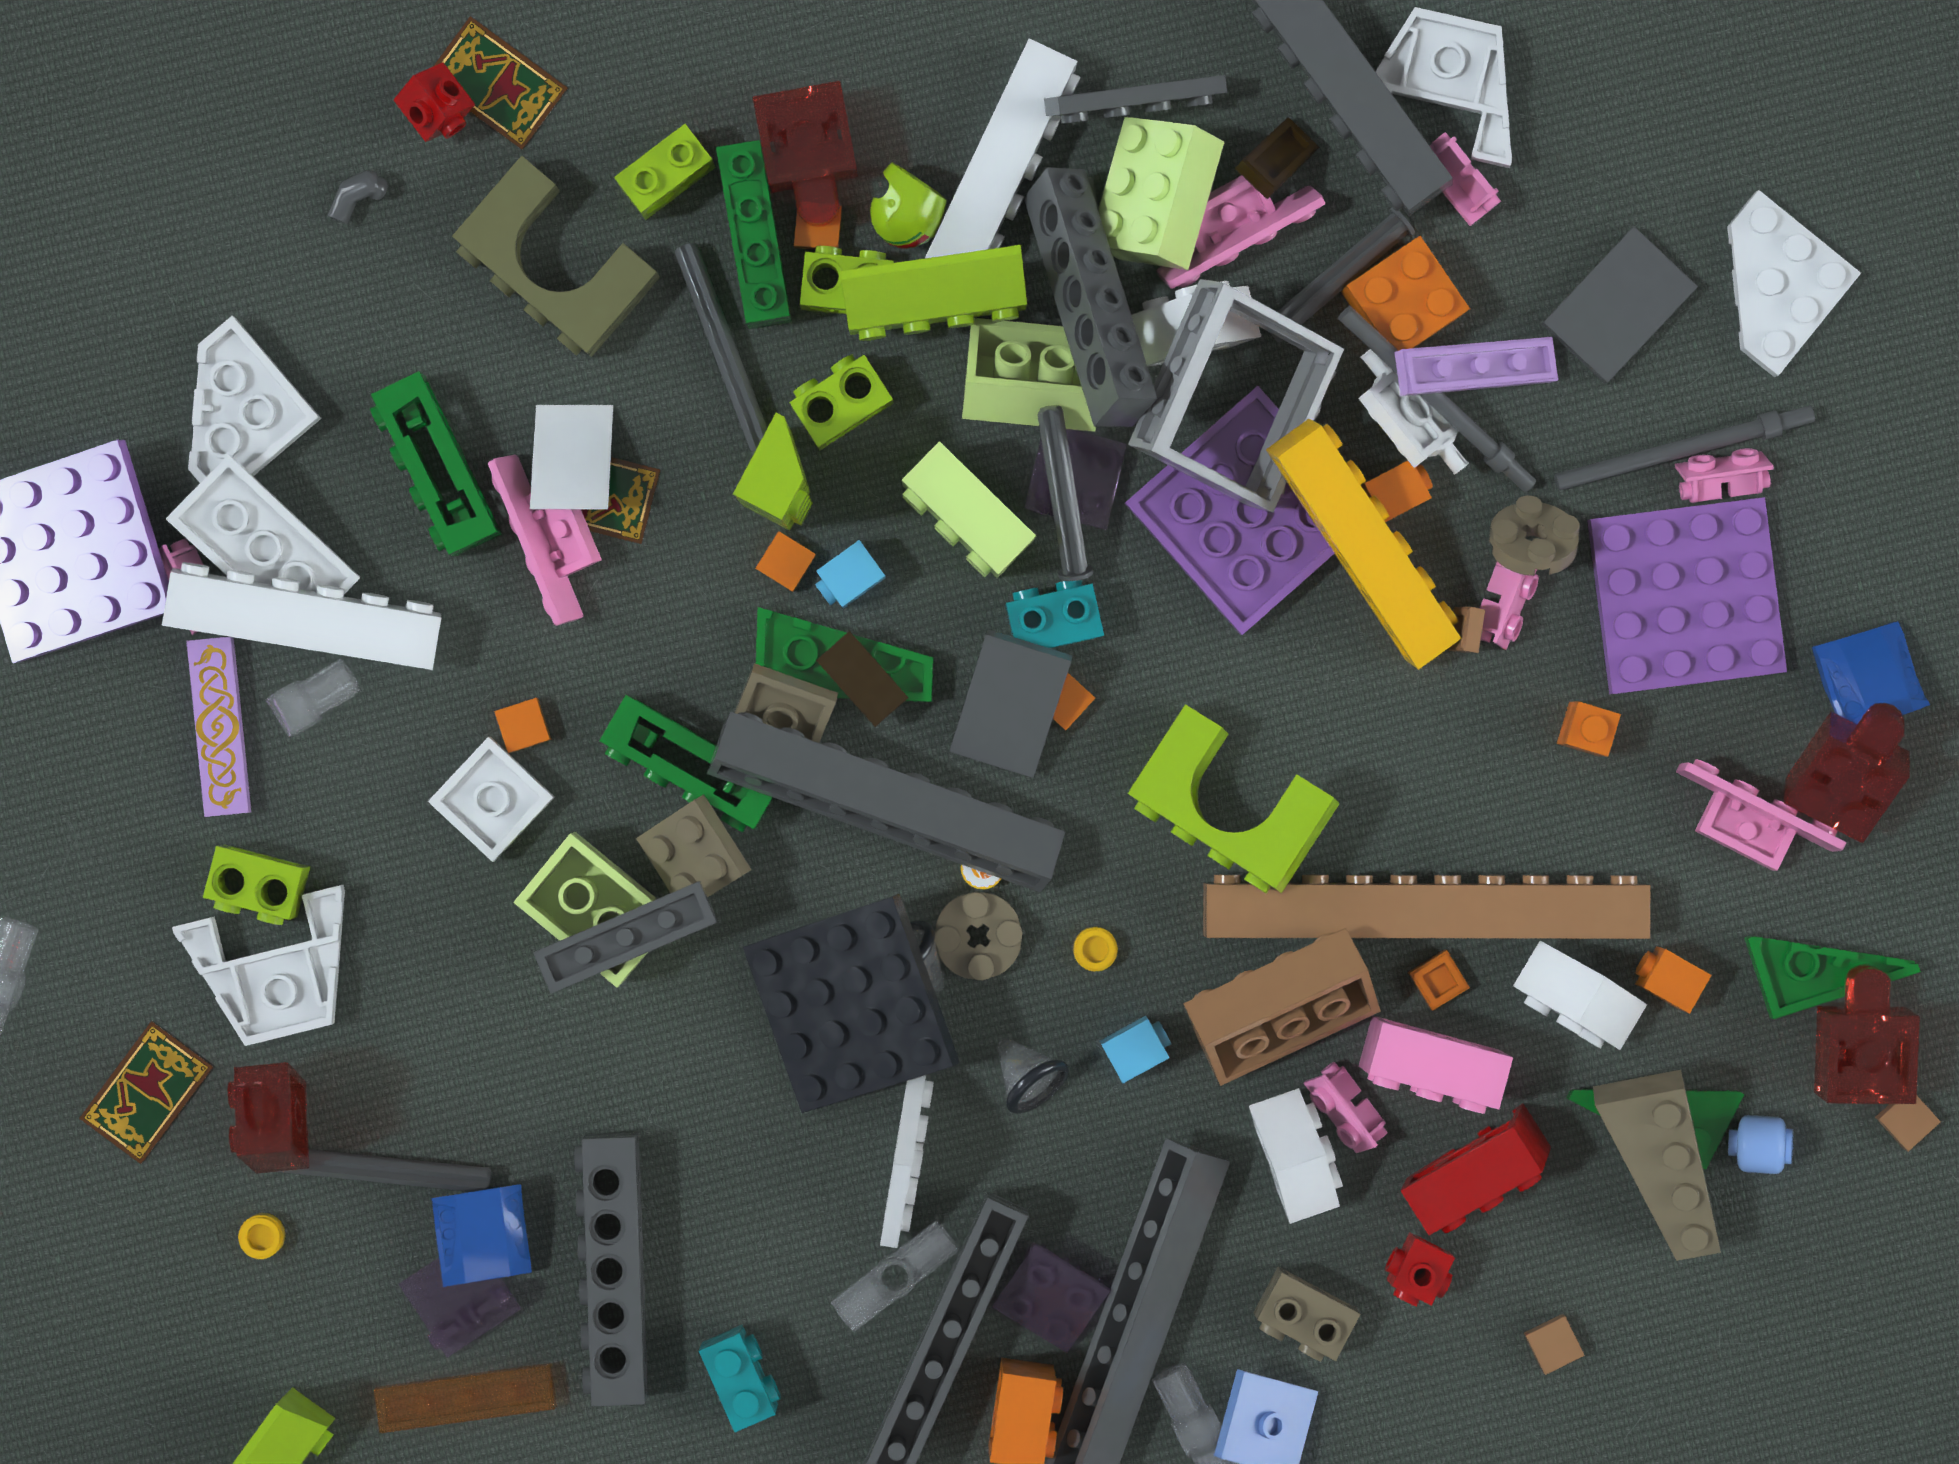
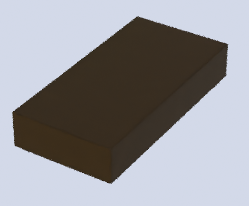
M1287 117L1235 169L1268 199L1320 147Z
M850 631L816 660L875 727L909 698Z

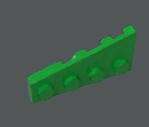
M758 607L756 664L837 692V699H850L816 661L847 632ZM854 635L909 697L906 701L932 702L933 657Z

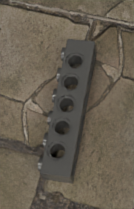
M1046 168L1025 195L1024 201L1094 427H1132L1156 401L1157 395L1085 169Z
M639 1132L586 1134L582 1138V1146H575L574 1150L576 1173L583 1172V1190L576 1191L577 1217H584L585 1234H578L579 1261H586L587 1278L580 1279L579 1298L580 1305H588V1323L581 1324L582 1350L589 1349L590 1367H583V1393L591 1394V1406L643 1405L648 1398ZM602 1169L614 1171L619 1178V1187L613 1191L601 1189L596 1181L597 1172ZM603 1214L615 1215L621 1224L620 1232L615 1235L604 1234L598 1227V1217ZM605 1258L617 1260L622 1266V1276L617 1279L604 1277L599 1269L600 1261ZM610 1302L618 1304L623 1309L624 1319L618 1323L607 1322L601 1314V1306ZM609 1347L619 1348L625 1355L626 1363L620 1367L609 1366L603 1359V1350Z

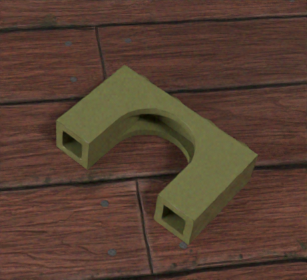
M521 156L452 235L461 245L456 253L475 269L482 263L492 271L494 276L489 281L509 298L515 292L528 303L523 310L542 327L550 321L562 332L556 339L577 356L583 350L592 357L660 279V276L651 266L622 243L596 275L585 285L577 289L565 292L550 291L530 281L521 261L523 238L532 223L558 195L560 190L549 178Z

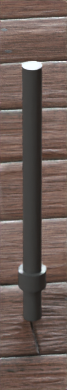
M1348 306L1344 309L1338 319L1397 373L1394 352L1398 350L1354 308ZM1443 392L1420 394L1425 401L1484 455V462L1496 473L1503 472L1523 492L1529 491L1534 486L1536 479L1514 459L1515 453L1503 442H1495Z
M1811 405L1779 414L1776 410L1758 414L1757 420L1554 474L1557 489L1561 491L1762 437L1763 440L1782 436L1784 430L1815 422V414Z

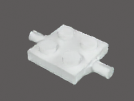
M1371 349L1363 354L1360 358L1364 360L1377 378L1374 380L1372 388L1358 399L1410 464L1415 468L1427 457L1439 454L1454 475L1467 466L1469 462L1466 461L1453 444L1459 431L1420 395L1400 396L1397 373Z

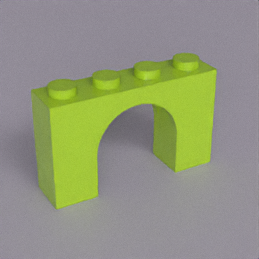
M1185 704L1128 792L1131 797L1138 801L1134 809L1155 823L1160 816L1174 824L1170 832L1191 846L1194 845L1197 839L1209 846L1211 850L1207 856L1228 870L1235 863L1248 871L1244 880L1267 894L1271 887L1282 893L1339 806V802L1331 795L1296 774L1272 813L1257 827L1235 833L1221 831L1212 827L1205 820L1200 810L1198 789L1205 770L1229 734L1221 726Z

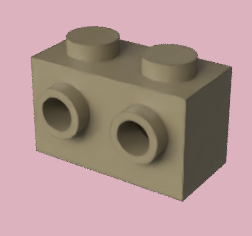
M1279 1266L1253 1312L1257 1320L1262 1322L1259 1327L1260 1330L1280 1341H1283L1285 1335L1301 1343L1298 1347L1301 1352L1318 1361H1322L1324 1356L1334 1361L1337 1360L1361 1315L1355 1306Z

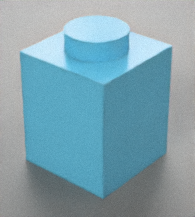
M858 540L816 571L821 580L815 585L830 606L838 601L844 609L884 580L886 576L861 541Z
M1146 1016L1100 1040L1122 1083L1169 1059L1164 1048L1171 1045V1042L1159 1021L1151 1025Z

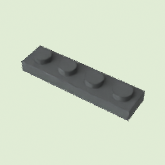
M1225 75L1044 98L1046 116L1061 115L1062 123L1088 120L1087 111L1103 109L1104 118L1130 115L1129 106L1144 104L1145 112L1172 109L1171 100L1186 98V107L1213 104L1212 95L1227 93Z
M698 881L533 952L550 994L713 925L718 921L701 881Z

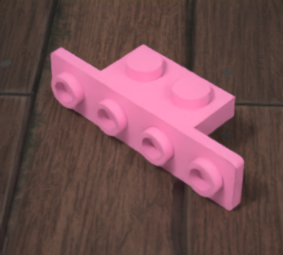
M1241 175L1210 192L1189 270L1162 266L1157 269V272L1170 289L1191 285L1200 278L1202 272L1215 265L1223 266L1234 261L1240 251L1253 244L1260 245L1272 240L1277 235L1278 230L1291 223H1301L1310 219L1316 213V209L1325 205L1323 196L1313 187L1306 186L1273 205L1270 197L1266 199Z
M509 455L489 461L488 466L492 473V483L501 495L507 509L510 527L521 543L526 555L527 568L535 577L542 594L545 611L552 618L556 626L582 618L583 612L568 576L602 559L581 509H530L531 486L517 455Z
M1695 759L1693 764L1689 762L1679 764L1676 773L1714 792L1695 832L1772 871H1778L1795 834L1829 851H1843L1846 842L1835 837L1838 831L1834 827L1815 819L1810 824L1796 817L1798 810L1785 802L1774 799L1772 804L1757 797L1759 792L1757 788L1737 779L1731 784L1719 778L1717 775L1720 770L1704 761Z

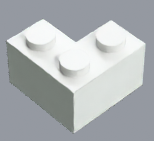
M1223 281V282H1222V283H1225V284L1229 285V281ZM1197 285L1176 290V299L1171 301L1166 296L1143 302L1144 310L1131 315L1147 367L1164 363ZM1248 285L1233 287L1251 297ZM1229 310L1212 351L1230 348L1260 338L1259 326Z
M1539 941L1513 987L1528 995L1524 1004L1546 1017L1550 1010L1560 1014L1556 1020L1557 1023L1600 1049L1604 1042H1607L1621 1050L1647 1006L1646 1003L1607 977L1542 941Z
M1298 1088L1249 1105L1257 1135L1270 1165L1276 1190L1289 1223L1291 1224L1340 1207L1336 1189L1343 1187L1334 1163L1336 1158L1327 1135L1319 1138L1316 1129L1322 1128V1124L1314 1103L1305 1104Z

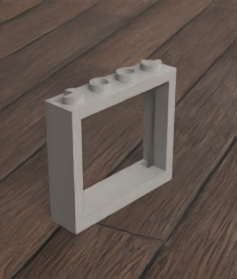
M1200 279L1154 383L1157 399L1138 420L1128 445L1249 507L1273 513L1281 494L1285 492L1287 481L1266 449L1307 419L1313 421L1316 419L1328 385L1337 373L1335 369L1344 349L1225 283ZM1229 310L1304 351L1246 487L1170 448Z

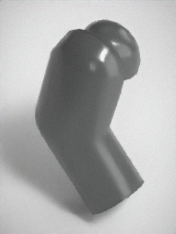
M369 170L345 179L339 186L327 216L348 225L357 202L368 196L375 200L382 199L388 188L387 181L382 177H378L375 171Z

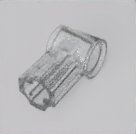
M340 658L304 681L297 680L269 696L266 702L287 737L292 738L317 724L323 719V714L341 705L362 690L351 669Z

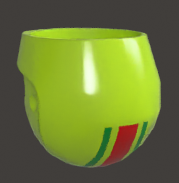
M891 162L883 171L889 183V188L883 197H873L870 209L871 222L876 233L889 245L903 249L916 248L935 237L943 221L947 199L904 168Z

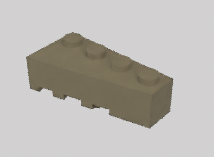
M1676 1070L1593 1086L1595 1106L1676 1261L1721 1253L1682 1071Z

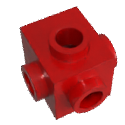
M444 62L413 75L394 98V102L425 142L440 135L448 139L457 134L467 124L464 117L475 105Z
M1409 1232L1402 1248L1395 1247L1388 1258L1385 1271L1389 1272L1386 1280L1391 1286L1396 1288L1393 1295L1416 1307L1420 1300L1432 1306L1436 1296L1442 1298L1450 1286L1453 1275L1448 1272L1455 1257L1449 1251ZM1423 1268L1422 1273L1414 1277L1415 1272Z

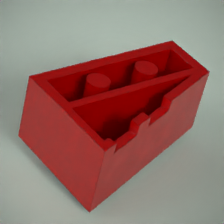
M1523 1103L1512 1110L1514 1116L1511 1120L1493 1130L1489 1126L1477 1132L1479 1138L1456 1151L1452 1148L1406 1178L1400 1191L1428 1235L1440 1229L1444 1233H1449L1467 1220L1465 1215L1478 1208L1482 1213L1489 1211L1504 1200L1502 1195L1515 1187H1517L1519 1192L1524 1191L1542 1179L1540 1174L1545 1167L1551 1146Z

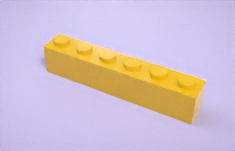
M1307 419L1267 448L1266 451L1404 659L1419 670L1462 639L1454 628V625L1458 623V619L1444 601L1438 603L1431 593V590L1436 586L1428 573L1421 566L1415 568L1408 558V555L1413 551L1405 538L1398 531L1392 533L1384 520L1389 517V514L1383 504L1374 495L1369 498L1361 485L1366 482V479L1360 469L1352 460L1345 462L1337 450L1342 446V442L1335 431L1328 424L1322 426L1311 419Z

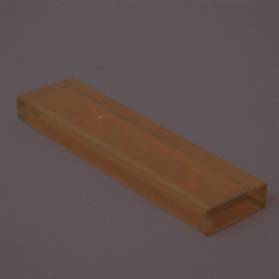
M551 1363L379 1386L374 1389L379 1433L553 1410L557 1407Z

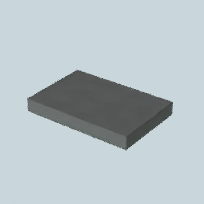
M1634 226L1543 321L1542 325L1606 384L1698 286Z
M988 629L949 752L1034 778L1073 655Z

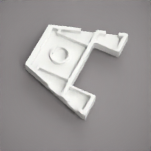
M1415 7L1375 72L1391 94L1481 114L1471 160L1510 168L1512 153L1502 26Z
M344 885L302 895L312 940L230 961L225 960L215 917L172 927L177 940L184 945L192 958L191 962L198 973L203 975L215 994L217 1003L245 1046L335 1023L345 897Z

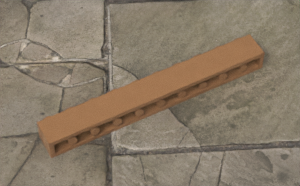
M1215 874L1214 883H1203V936L1206 938H1319L1326 933H1336L1346 928L1351 938L1650 939V885L1637 884V875H1611V883H1593V875H1567V883H1549V875H1523V883H1505V875H1478V883H1461V875H1434V883H1417V875H1390V883H1373V875H1346V883H1329V875L1308 874L1302 875V883H1288L1282 893L1271 887L1266 894L1250 883H1240V875Z

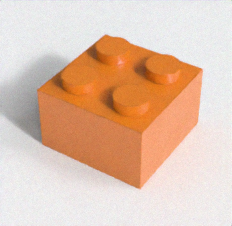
M1418 236L1356 278L1341 291L1349 305L1398 351L1415 348L1470 309L1421 236Z
M1001 1357L988 1444L990 1463L1044 1464L1045 1457L1053 1458L1057 1431H1055V1423L1050 1422L1051 1414H1060L1063 1397L1062 1379L1056 1378L1054 1365Z

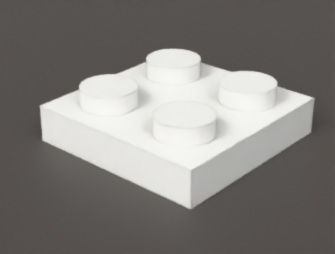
M488 737L428 802L492 862H495L555 796L492 737Z

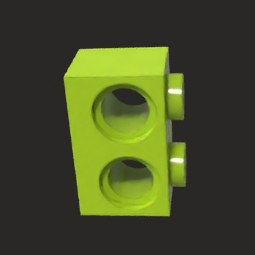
M684 124L614 178L642 217L647 220L716 167L710 155L688 126Z
M816 246L815 252L805 251L800 297L801 310L846 314L840 271L894 263V261L886 260V253L870 250H861L859 257L842 255L841 248L832 246ZM830 268L836 271L839 276L837 284L828 290L815 286L813 278L818 270Z
M853 354L848 355L830 368L833 375L818 383L816 378H813L793 391L796 398L789 403L819 451L894 404L891 395L865 355L858 359H855ZM855 376H862L868 379L871 384L868 395L861 399L850 397L845 391L849 379ZM817 400L830 402L834 409L832 417L823 423L811 420L808 416V410L813 402Z
M218 845L215 848L203 898L214 900L213 908L217 910L240 914L241 908L258 912L257 920L283 925L284 919L291 920L298 917L310 866L229 845ZM231 868L240 871L244 877L243 888L238 893L231 892L225 885V875ZM274 879L283 882L287 888V897L282 904L272 902L267 893L268 886Z

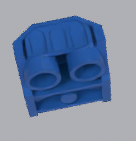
M1898 621L1812 646L1824 690L1834 709L1841 731L1874 724L1930 705L1916 676L1904 633Z
M521 1184L431 1198L443 1287L532 1273Z

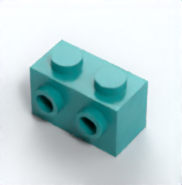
M1082 580L1062 581L1055 583L1057 592L1043 595L1039 594L1038 587L1012 593L1014 601L1005 604L1012 637L1047 648H1055L1104 636L1093 583L1083 585Z
M742 1324L703 1341L699 1349L700 1356L734 1433L776 1415L777 1401L781 1399V1395L772 1375L765 1376L758 1361L763 1359V1354L754 1334L747 1336Z

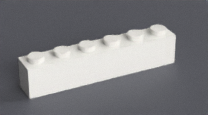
M1030 38L1028 39L925 258L1001 247L1005 236L998 234L1005 218L1013 221L1019 210L1024 196L1017 194L1023 179L1033 180L1043 158L1036 154L1043 138L1051 141L1061 120L1059 115L1046 116L1044 98L1074 94L1081 78L1074 74L1077 65L1076 60Z
M187 562L182 563L181 569L172 568L170 572L162 626L433 670L441 623V613L433 612V604L407 600L406 607L388 604L389 597L373 593H362L361 599L344 597V589L325 585H318L317 592L299 589L300 582L284 578H273L272 584L254 582V574L236 570H227V577L208 574V566Z

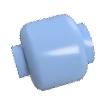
M1746 1115L1741 1118L1738 1130L1729 1129L1728 1156H1737V1164L1743 1172L1779 1174L1784 1169L1785 1164H1792L1793 1129H1786L1783 1119L1771 1116Z

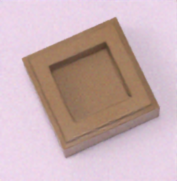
M1455 607L1453 612L1458 619V623L1454 625V628L1462 639L1449 647L1448 650L1461 653H1479L1485 609Z
M1909 1088L1905 1089L1875 1117L1899 1145L1908 1152L1941 1122Z
M1564 1314L1524 1332L1525 1338L1545 1375L1585 1356Z

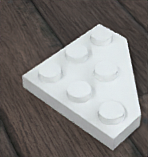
M1758 190L1727 226L1733 256L1734 270H1732L1735 304L1738 306L1740 332H1738L1740 350L1769 374L1776 377L1779 376L1861 272Z
M234 316L227 319L198 344L197 389L194 390L192 425L194 427L188 470L199 483L228 454L252 476H255L322 419Z
M926 1075L908 1080L906 1083L880 1246L897 1248L900 1231L909 1232L923 1157V1143L929 1117L920 1115L921 1107L930 1108L934 1084L932 1081L925 1080Z

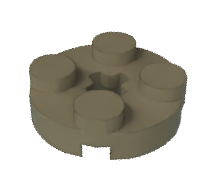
M1522 496L1517 499L1516 504L1505 507L1493 518L1489 534V543L1493 546L1492 554L1502 566L1518 574L1535 576V569L1545 570L1549 568V575L1558 573L1566 569L1576 557L1580 523L1574 516L1568 515L1555 506L1542 503L1537 497ZM1527 536L1539 537L1532 541L1526 539Z
M972 892L957 896L943 908L936 921L935 944L940 959L952 972L963 978L983 981L1002 974L1014 963L1021 949L1023 932L1015 910L1007 901L992 893ZM982 924L986 925L989 928L986 936L990 942L986 946L982 944H977L975 947L970 946L967 943L971 937L967 932L968 927L973 925L979 928Z

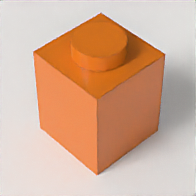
M1409 461L1361 485L1369 498L1373 495L1376 496L1387 510L1389 517L1384 520L1385 522L1432 498L1428 490L1433 488V485L1425 468L1421 464L1414 468Z
M1579 701L1569 702L1557 744L1598 757H1608L1621 714Z
M1656 946L1653 953L1647 951L1640 960L1635 972L1639 975L1635 985L1677 1009L1690 1014L1712 975L1667 949Z

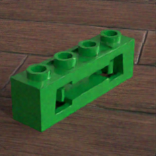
M756 140L716 147L746 325L748 329L790 323L792 318L761 142Z
M418 371L372 393L371 396L376 406L370 408L371 414L380 431L388 430L395 443V446L389 448L398 469L401 472L408 470L415 484L409 488V492L419 511L422 512L427 509L434 525L429 527L428 530L437 549L440 552L446 549L449 555L456 557L501 535L502 532L426 376ZM422 403L431 422L430 425L427 424L417 406ZM404 416L408 428L412 429L413 432L425 426L427 427L457 491L463 495L466 494L476 517H471L465 500L458 498L446 504L448 511L452 514L455 524H450L442 507L446 501L415 438L407 435L399 417Z
M625 695L599 740L608 746L605 754L625 766H628L631 760L647 768L643 776L664 788L671 782L684 789L685 792L682 798L689 803L704 794L710 805L724 812L720 820L741 832L744 831L746 826L756 829L773 797L727 781L723 791L741 800L736 805L718 795L717 787L661 755L653 753L650 756L634 747L632 742L635 739L646 747L653 748L660 736L657 732L640 724L642 718L665 730L666 732L663 737L708 763H711L716 744L632 696Z

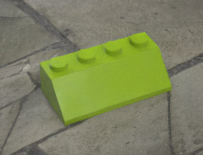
M1021 245L840 271L850 335L859 334L860 341L885 338V330L903 328L905 335L930 331V324L946 321L948 322V328L971 326L975 324L974 317L992 315L993 322L1008 321L1019 318L1018 311L1026 310L1027 308Z
M775 413L733 495L742 506L790 531L794 522L800 526L803 524L813 502L810 496H808L810 489L792 432L785 417Z
M292 1387L276 1403L233 1464H303L311 1452L318 1457L334 1434L327 1429L335 1418Z

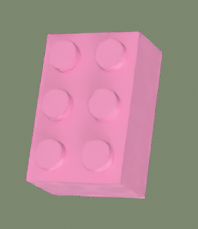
M1372 1015L1359 1067L1368 1073L1367 1079L1373 1081V1084L1399 1090L1400 1083L1410 1085V1091L1415 1092L1417 1096L1437 1102H1442L1444 1095L1453 1097L1452 1102L1459 1104V1107L1485 1114L1487 1106L1495 1109L1500 1108L1513 1057L1499 1049Z

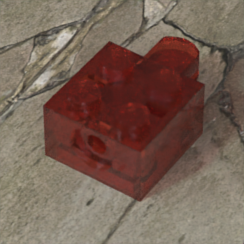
M829 82L752 97L771 193L794 189L799 216L806 224L813 227H824L831 224L837 218L840 210L836 181L858 177L841 82ZM837 130L841 131L842 140H839ZM772 142H774V146H775V151H776V152H772V148H771V143H772Z
M1875 703L1867 709L1858 724L1831 711L1785 779L1784 804L1864 843L1910 777V751L1898 746L1904 737L1905 730L1904 716L1901 711L1894 705Z
M1864 964L1849 970L1845 983V1006H1817L1814 1093L1827 1103L1916 1104L1920 1016L1906 1007H1890V978L1874 966Z
M288 1062L234 1067V1081L229 1082L227 1088L229 1106L231 1109L235 1108L236 1125L229 1128L231 1152L237 1153V1157L256 1174L308 1169L306 1081Z

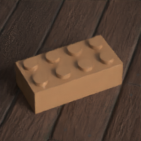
M1346 928L1336 933H1326L1317 938L1314 943L1295 952H1285L1279 955L1274 962L1256 970L1244 971L1237 975L1233 981L1216 989L1203 990L1195 995L1192 1000L1183 1003L1200 1046L1220 1086L1381 1012L1369 971Z

